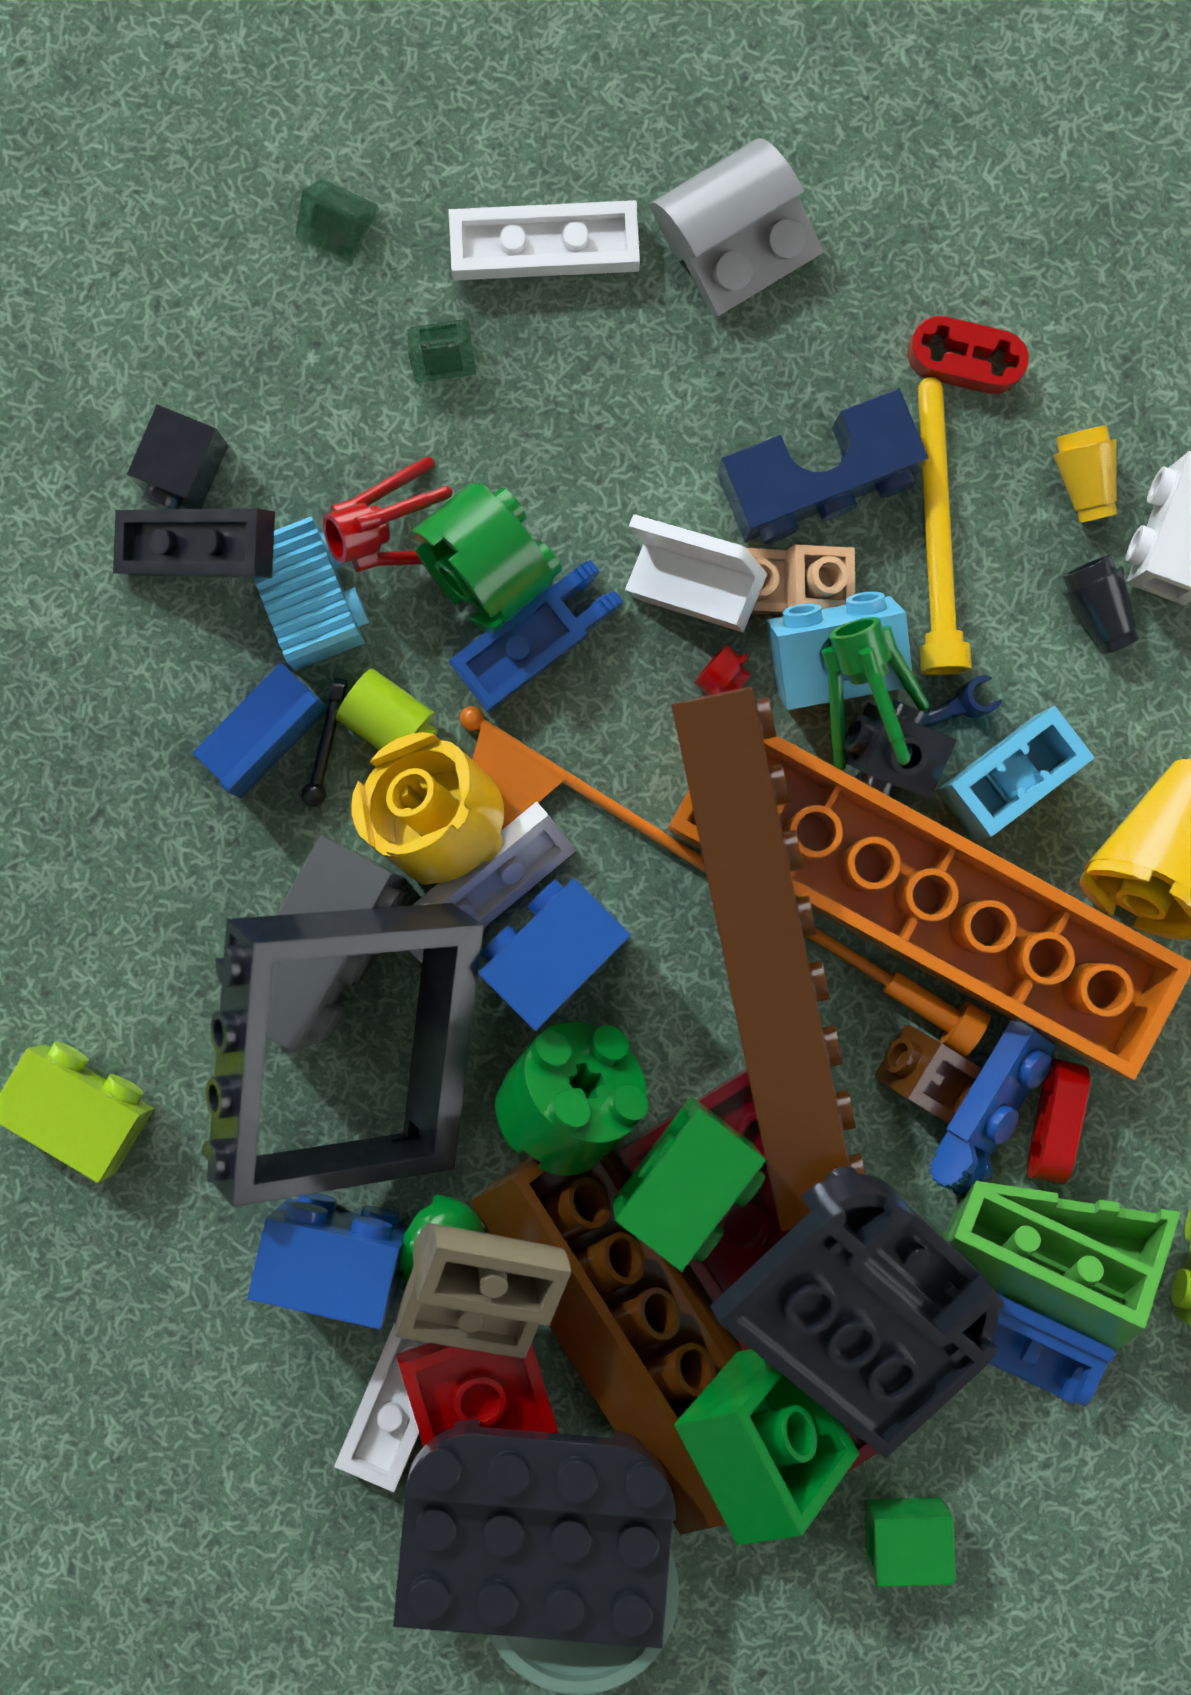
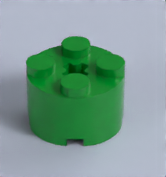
M469 483L409 534L410 539L422 542L414 550L428 573L446 596L455 605L461 600L467 604L470 603L477 612L469 619L481 630L494 634L551 586L553 578L562 571V566L552 550L540 540L535 542L521 524L527 519V515L518 500L507 489L502 487L492 494L481 483Z
M562 1022L542 1031L509 1069L495 1099L497 1121L508 1144L518 1154L524 1150L530 1156L540 1161L541 1163L537 1166L538 1168L556 1175H576L594 1168L638 1125L639 1121L647 1114L649 1107L645 1078L640 1065L629 1050V1042L625 1034L612 1025L597 1027L584 1022Z

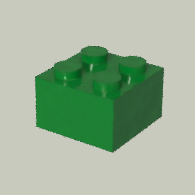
M690 1096L614 1196L615 1221L682 1272L692 1258L701 1263L715 1248L724 1232V1229L717 1224L733 1203L742 1208L758 1191L765 1179V1174L759 1169L766 1159L751 1141L694 1097Z
M752 1349L736 1352L674 1424L737 1545L802 1536L859 1455L843 1423Z

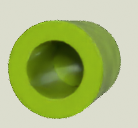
M373 668L365 672L355 683L336 715L338 722L378 750L405 735L420 732L436 736L438 734V729L431 725L436 713Z

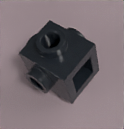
M893 699L892 704L910 755L909 763L901 765L897 761L892 744L887 736L878 707L867 702L863 713L854 718L847 730L844 744L846 763L861 771L858 780L887 796L893 797L898 786L931 799L957 740L924 726L929 714Z

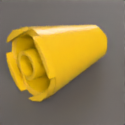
M1191 758L1177 760L1172 763L1085 865L1079 882V886L1085 896L1105 913L1113 917L1117 904L1138 916L1133 928L1168 939H1191Z

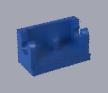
M998 1293L1005 1307L999 1309L997 1327L991 1339L999 1350L989 1364L1049 1391L1073 1404L1076 1402L1086 1406L1092 1399L1108 1362H1112L1116 1350Z

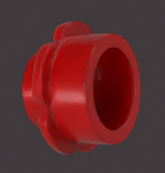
M726 644L713 657L693 683L707 695L740 689L751 675L742 667L748 659V654L744 652L739 656Z

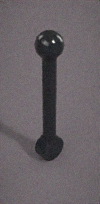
M335 677L332 681L329 693V706L311 780L301 791L303 802L310 807L321 805L326 798V791L322 784L338 722L336 715L345 699L348 680Z

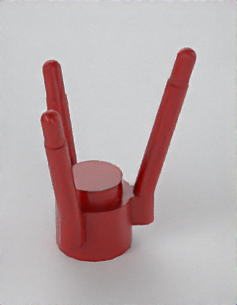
M425 457L415 464H411L353 499L331 505V512L323 516V531L328 548L337 562L344 564L352 561L356 572L376 566L423 565L416 551L379 552L381 545L388 543L390 539L388 522L451 498L453 494L452 489L444 486L382 509L377 505L368 506L433 468L435 462L432 457Z

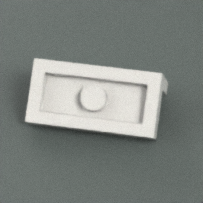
M633 515L629 529L642 541L643 547L625 591L631 597L744 632L767 576V573L746 547Z

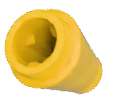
M1098 426L1057 437L1059 453L1054 454L1053 457L1073 507L1077 511L1079 523L1117 515L1115 503L1117 502V439L1110 440L1108 426Z

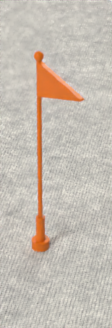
M468 706L461 711L459 721L462 727L469 731H480L472 760L491 777L501 792L504 804L502 830L536 801L538 804L563 783L706 873L703 856L485 720L480 708ZM817 928V935L808 936L817 944L883 984V993L944 1030L940 1042L961 1056L966 1057L975 1048L986 1031L991 1015L973 1003L966 1001L957 1009L898 971H894L892 975Z

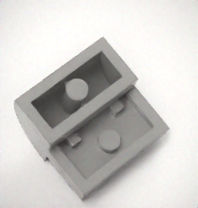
M761 138L753 140L648 204L677 260H684L713 317L720 316L824 253L798 198V195L804 192L800 181L783 155L771 143Z

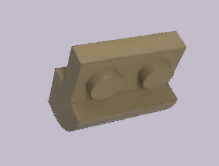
M427 1223L420 1231L413 1246L414 1267L395 1316L396 1337L525 1359L539 1324L550 1325L570 1277L571 1268L567 1253L561 1247Z

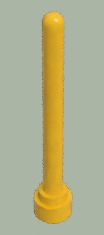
M927 377L918 386L920 438L928 455V460L922 467L931 632L925 634V645L919 647L920 673L923 675H955L972 670L970 643L964 641L963 631L956 629L943 385L939 379Z

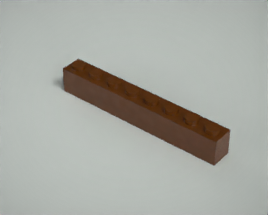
M749 686L674 702L671 706L781 1231L791 1230L811 1211L801 1196L813 1186L824 1181L832 1170L842 1166H849L855 1168L860 1174H865L861 1153L848 1155L843 1131L856 1129L849 1091L848 1089L835 1091L830 1067L843 1065L836 1027L835 1025L822 1027L817 1002L830 1000L822 960L809 963L804 937L817 935L809 895L796 898L790 872L803 869L796 830L782 832L777 806L790 803L783 765H768L764 739L777 737L769 697L755 700L753 687Z

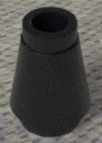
M1111 555L1092 560L1062 576L1067 590L1062 594L1095 642L1099 644L1103 654L1120 650L1139 639L1135 630L1136 625L1123 566L1116 568Z

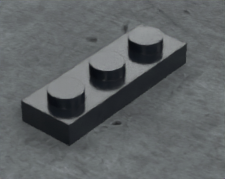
M258 508L115 510L113 573L132 576L272 578L275 512Z

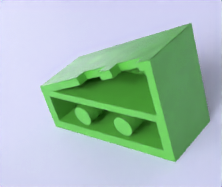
M975 1181L956 1205L945 1236L974 1262L996 1292L1118 1350L1146 1328L1181 1212L1160 1209L1157 1213L1120 1208V1202L1099 1199L1093 1204L1058 1198V1193Z

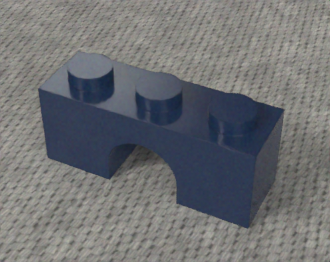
M900 388L840 411L832 431L840 448L841 463L833 469L813 472L800 467L789 455L781 435L722 457L717 475L744 541L747 542L761 536L764 544H770L799 530L797 522L818 513L822 521L832 520L855 509L858 506L855 499L877 490L880 498H887L913 486L916 483L914 475L918 474L928 460V455Z

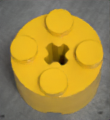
M424 732L402 736L385 745L371 759L370 763L375 767L365 784L363 785L359 780L352 796L351 810L358 834L373 849L420 884L444 883L458 879L471 872L482 862H488L495 858L501 850L503 844L501 830L504 820V804L501 792L491 777L452 742L439 739L434 734Z

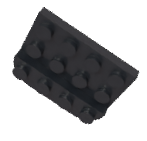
M842 1166L832 1170L824 1181L813 1186L801 1196L811 1211L710 1307L719 1324L883 1457L887 1458L993 1359L999 1349L991 1339L997 1327L999 1309L1005 1306L998 1293L974 1262L891 1185L875 1176L860 1174L853 1167Z
M468 1419L454 1422V1427L436 1435L415 1456L403 1497L405 1502L393 1627L662 1648L673 1520L676 1521V1508L670 1479L663 1465L651 1451L637 1442V1437L612 1430L611 1438L487 1428L479 1427L480 1419Z

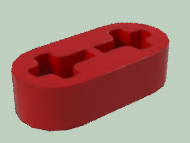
M934 316L925 319L917 326L907 346V358L910 366L918 375L925 378L935 377L942 383L988 394H1001L1009 391L1022 378L1029 364V353L1026 345L1017 335L1005 330L947 316ZM933 335H940L944 337V348L963 353V355L946 352L941 361H934L930 359L931 349L923 346L922 343L927 344L931 341ZM995 349H999L1004 352V362L1013 365V367H1007L1001 376L991 374L992 364L990 362L973 358L972 356L989 358Z
M1056 1058L1052 1059L1050 1070L1042 1083L1027 1156V1173L1030 1178L1063 1185L1066 1184L1071 1176L1090 1089V1072L1086 1065Z

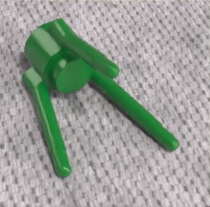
M865 617L845 623L830 633L829 638L832 646L821 651L828 671L834 767L844 770L847 764L846 749L844 747L846 728L843 675H849L852 684L869 683L897 761L901 765H906L910 761V755L883 676L889 672L887 662L889 661L906 692L920 711L927 710L929 702L897 648L891 626L882 627L881 620L878 617Z

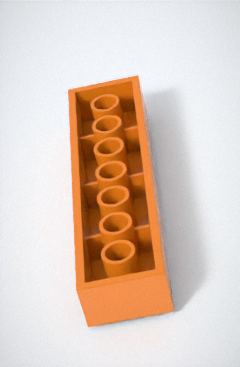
M779 736L764 739L768 765H783L790 799L789 804L777 806L782 832L796 830L803 869L790 872L796 898L809 895L811 908L815 913L1013 1021L1016 1019L1035 1029L1047 1040L1109 1074L1131 1080L1136 1079L1191 975L1190 960ZM688 789L666 831L701 850Z

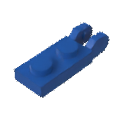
M591 560L581 564L552 587L549 586L494 634L483 633L448 661L488 714L587 638V632L591 631L623 605L624 601L616 591H613L598 598L590 608L575 618L563 603L578 591L587 588L600 571Z
M1016 1019L1014 1022L1010 1021L947 1127L948 1132L936 1150L937 1156L935 1158L932 1157L933 1162L929 1164L931 1166L929 1173L933 1175L932 1180L936 1181L937 1185L949 1190L952 1189L953 1193L964 1197L975 1181L988 1182L993 1173L990 1155L993 1154L998 1144L1004 1143L1012 1135L1018 1123V1110L1029 1091L1038 1087L1044 1081L1051 1067V1054L1056 1046L1035 1029Z

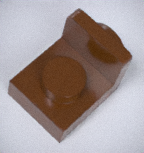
M905 1025L897 1039L888 1047L884 1060L875 1074V1078L950 1124L982 1068L918 1029Z

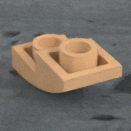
M797 544L787 550L747 548L767 573L751 614H783V610L799 604H818L821 606V609L845 605L846 598L855 594V548Z

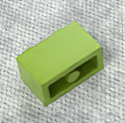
M55 1041L52 1047L45 1044L27 1048L0 1092V1125L97 1183L115 1175L154 1110L153 1107L140 1100L144 1094L143 1090L118 1075L110 1074L107 1080L85 1067L89 1061L87 1056L62 1042Z

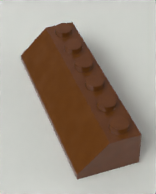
M614 1150L594 1168L576 1175L548 1173L538 1168L537 1166L541 1162L531 1156L471 1199L470 1203L492 1235L561 1247L565 1250L569 1259L571 1274L549 1328L613 1429L637 1437V1442L651 1451L663 1465L670 1479L675 1501L676 1521L673 1520V1524L680 1535L726 1525L674 1424L735 1353L742 1350L731 1333L718 1323L710 1307L712 1303L689 1267L686 1265L681 1272L615 1221L613 1198L630 1175Z

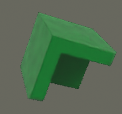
M941 1497L864 1499L866 1562L876 1587L951 1585L955 1582L954 1518Z

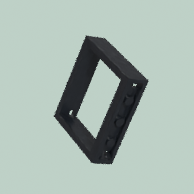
M453 903L226 919L224 958H216V972L221 984L220 1011L214 1012L211 1019V1039L216 1050L215 1076L210 1077L206 1084V1103L211 1115L210 1140L203 1143L201 1153L208 1160L207 1181L217 1187L232 1207L455 1169L484 928L481 922ZM423 949L403 1133L256 1156L273 962Z

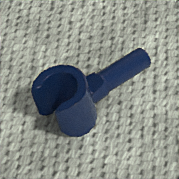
M987 675L977 676L962 685L957 691L955 698L925 712L929 716L924 726L929 728L960 715H965L969 718H979L997 709L1002 699L988 706H983L977 703L973 695L975 687L990 681L992 677Z

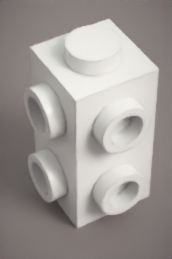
M1191 451L1187 452L1169 468L1163 466L1158 471L1147 496V503L1154 505L1147 526L1141 525L1137 529L1126 554V561L1133 564L1126 581L1128 585L1182 605L1191 602Z

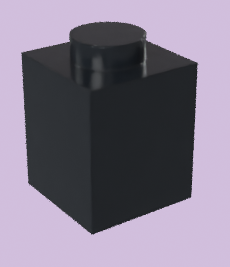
M157 404L127 475L144 490L141 499L158 509H180L181 506L188 509H202L229 445L216 428Z

